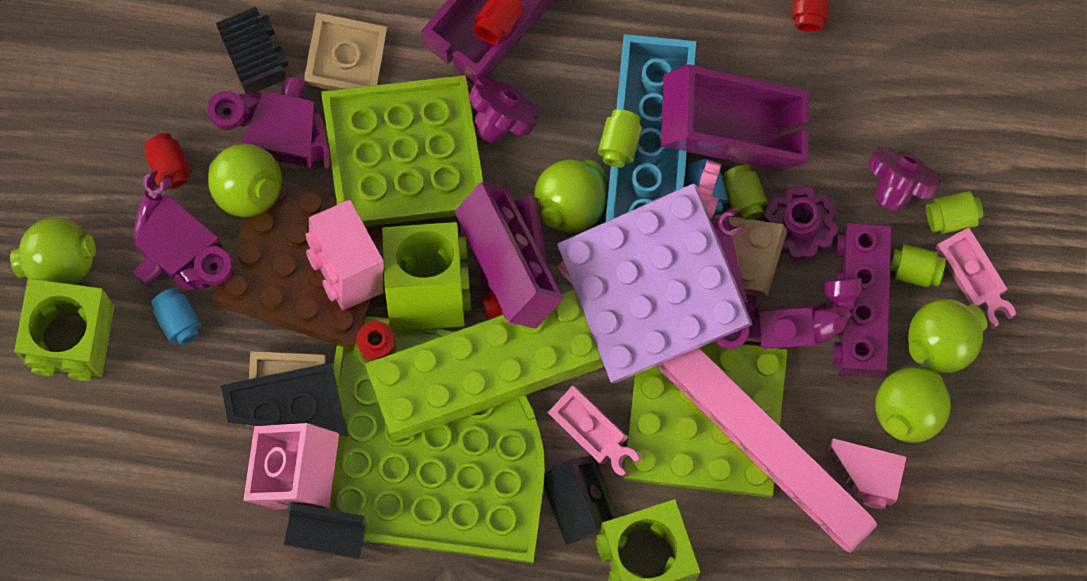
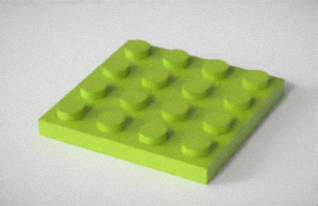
M466 75L321 92L336 203L338 205L351 200L365 227L456 216L455 210L477 185L483 182L471 104L468 98L469 92Z
M714 341L699 347L703 353L780 426L787 361L786 349H762L761 346L744 344L734 349H728L717 345ZM656 366L635 375L627 448L636 450L641 455L642 461L638 463L631 456H627L624 469L627 470L629 475L627 477L623 476V480L759 497H773L774 481Z

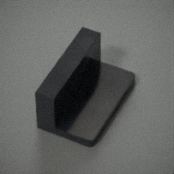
M592 455L570 459L544 473V488L566 544H572L591 534L599 533L603 522L618 518L598 462Z
M296 503L288 504L287 511L290 516L284 540L286 547L360 560L367 525L364 516Z

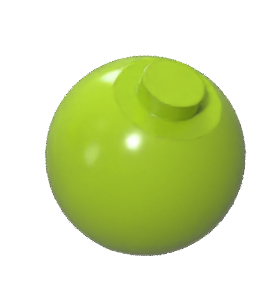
M236 144L223 150L212 161L209 167L208 186L212 198L221 209L234 216L253 217L267 211L278 199L282 188V173L276 159L264 148L254 144Z
M574 159L562 160L549 166L540 175L534 191V197L538 198L542 221L547 226L565 233L581 232L597 223L605 211L608 199L605 184L606 174L603 168L592 160L580 161Z
M58 217L46 218L33 224L24 233L19 248L11 251L10 262L18 278L27 277L34 280L77 285L87 276L92 266L93 257L96 254V246L93 238L87 235L75 222Z
M939 299L927 303L916 312L909 325L908 342L910 355L917 363L938 373H953L966 368L976 359L981 350L983 331L987 328L986 316L978 306L974 304L967 306L962 302L952 299Z
M904 368L892 373L882 382L876 394L875 411L879 423L889 435L900 441L918 443L931 439L944 428L950 416L951 400L942 377L936 371L921 368Z

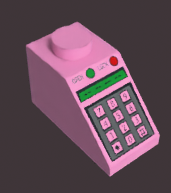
M834 438L831 440L827 453L856 498L864 499L863 504L871 508L885 509L886 505L892 506L898 498L907 457Z

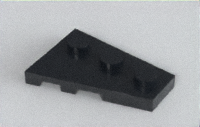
M332 362L221 385L228 423L250 426L308 423L339 433V436L348 437Z

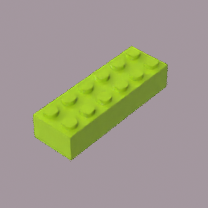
M572 290L561 294L563 300L536 329L511 324L501 315L366 363L367 374L392 443L603 368L604 363L576 291Z

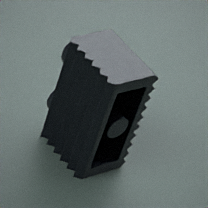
M253 7L216 22L219 34L245 93L263 90L286 79L283 68L289 65L281 46L274 48L269 38L275 35V32L267 14L260 17L257 7Z

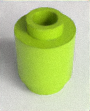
M616 109L612 111L611 117L606 119L598 148V154L603 157L605 164L622 168L625 164L634 161L642 131V126L640 125L641 117L627 110Z
M747 164L739 165L726 171L723 177L731 209L739 211L734 214V217L750 220L762 217L764 215L763 210L769 204L757 172L752 171L751 166Z
M970 191L935 198L934 203L926 205V216L933 233L940 231L942 234L964 230L968 227H977L979 219L983 218V208L979 197H973Z
M902 244L900 250L894 249L892 252L890 271H894L895 280L927 288L930 285L939 286L946 258L939 257L938 252Z

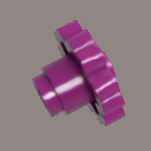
M480 77L468 96L473 108L478 111L474 118L475 133L489 143H497L499 139L505 138L509 131L517 136L529 135L537 124L536 120L539 118V113L536 111L534 104L525 100L519 90L506 82L498 83L491 77Z
M877 147L867 164L871 172L880 177L876 186V201L893 211H901L903 205L909 204L913 195L922 199L932 198L941 182L938 174L933 169L924 166L925 164L920 159L906 152H897L890 147Z
M808 186L800 188L790 187L786 192L785 198L781 196L774 197L771 200L770 206L765 211V222L784 224L787 234L781 253L788 251V255L793 261L813 260L816 257L817 250L827 251L831 248L833 240H835L838 234V226L834 222L837 216L836 207L831 204L827 195L820 194L815 196L812 188ZM797 221H804L806 224H800Z

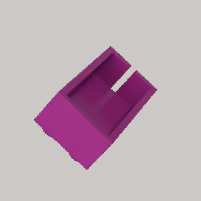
M447 0L421 30L423 46L447 64L453 59L454 70L461 75H466V79L475 84L478 78L490 76L554 0H521L524 12L506 39L500 40L496 45L483 41L473 30L476 24L475 18L487 0Z
M690 64L664 74L661 146L779 171L808 162V130L802 129L781 137L780 132L809 123V91Z

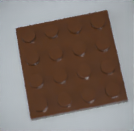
M282 179L280 195L272 207L261 214L246 217L230 255L233 263L232 274L225 283L217 285L212 297L213 305L354 350L357 342V333L364 325L374 297L342 311L337 300L331 301L323 286L325 277L320 269L316 271L313 269L306 250L310 249L305 235L309 233V217L336 206V196ZM403 222L365 227L383 261L382 227L402 226Z

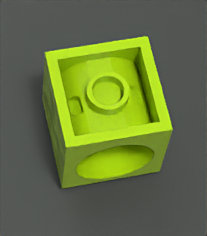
M457 222L382 227L385 293L389 325L392 331L465 326L464 311H471L466 236L458 237ZM424 276H433V277H428V278H420V277H424Z
M28 279L14 353L24 362V365L32 368V373L37 375L53 376L54 371L68 373L69 378L79 381H90L91 376L102 377L115 306L102 288ZM63 314H80L87 324L85 334L80 342L69 350L50 352L43 342V336L48 325L55 318Z
M675 499L602 523L600 534L597 535L596 546L602 562L609 560L612 571L609 572L608 581H696L700 569ZM647 530L657 537H663L670 546L672 557H669L665 565L664 574L654 578H642V575L628 571L623 566L618 555V548L623 549L628 539L627 535L635 531Z

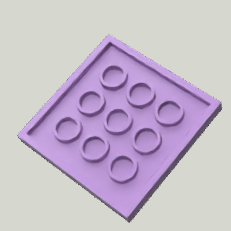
M694 183L557 244L611 383L622 381L753 325L698 187Z

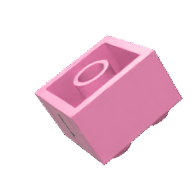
M351 200L309 217V233L305 235L310 249L306 250L313 269L315 271L320 269L325 277L323 286L331 301L337 300L342 311L382 294L384 261Z
M308 423L254 426L243 501L275 510L288 509L289 503L329 508L339 433Z

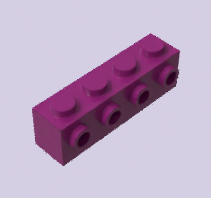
M480 182L455 210V214L461 224V231L467 237L475 253L474 257L481 265L488 279V286L494 292L502 308L504 318L511 324L536 329L558 306L563 297L508 189Z
M847 223L842 235L836 236L835 256L841 257V270L835 271L834 279L861 278L863 291L856 299L854 309L850 311L852 317L845 325L844 331L839 333V342H833L832 364L838 365V376L882 378L887 372L891 226Z

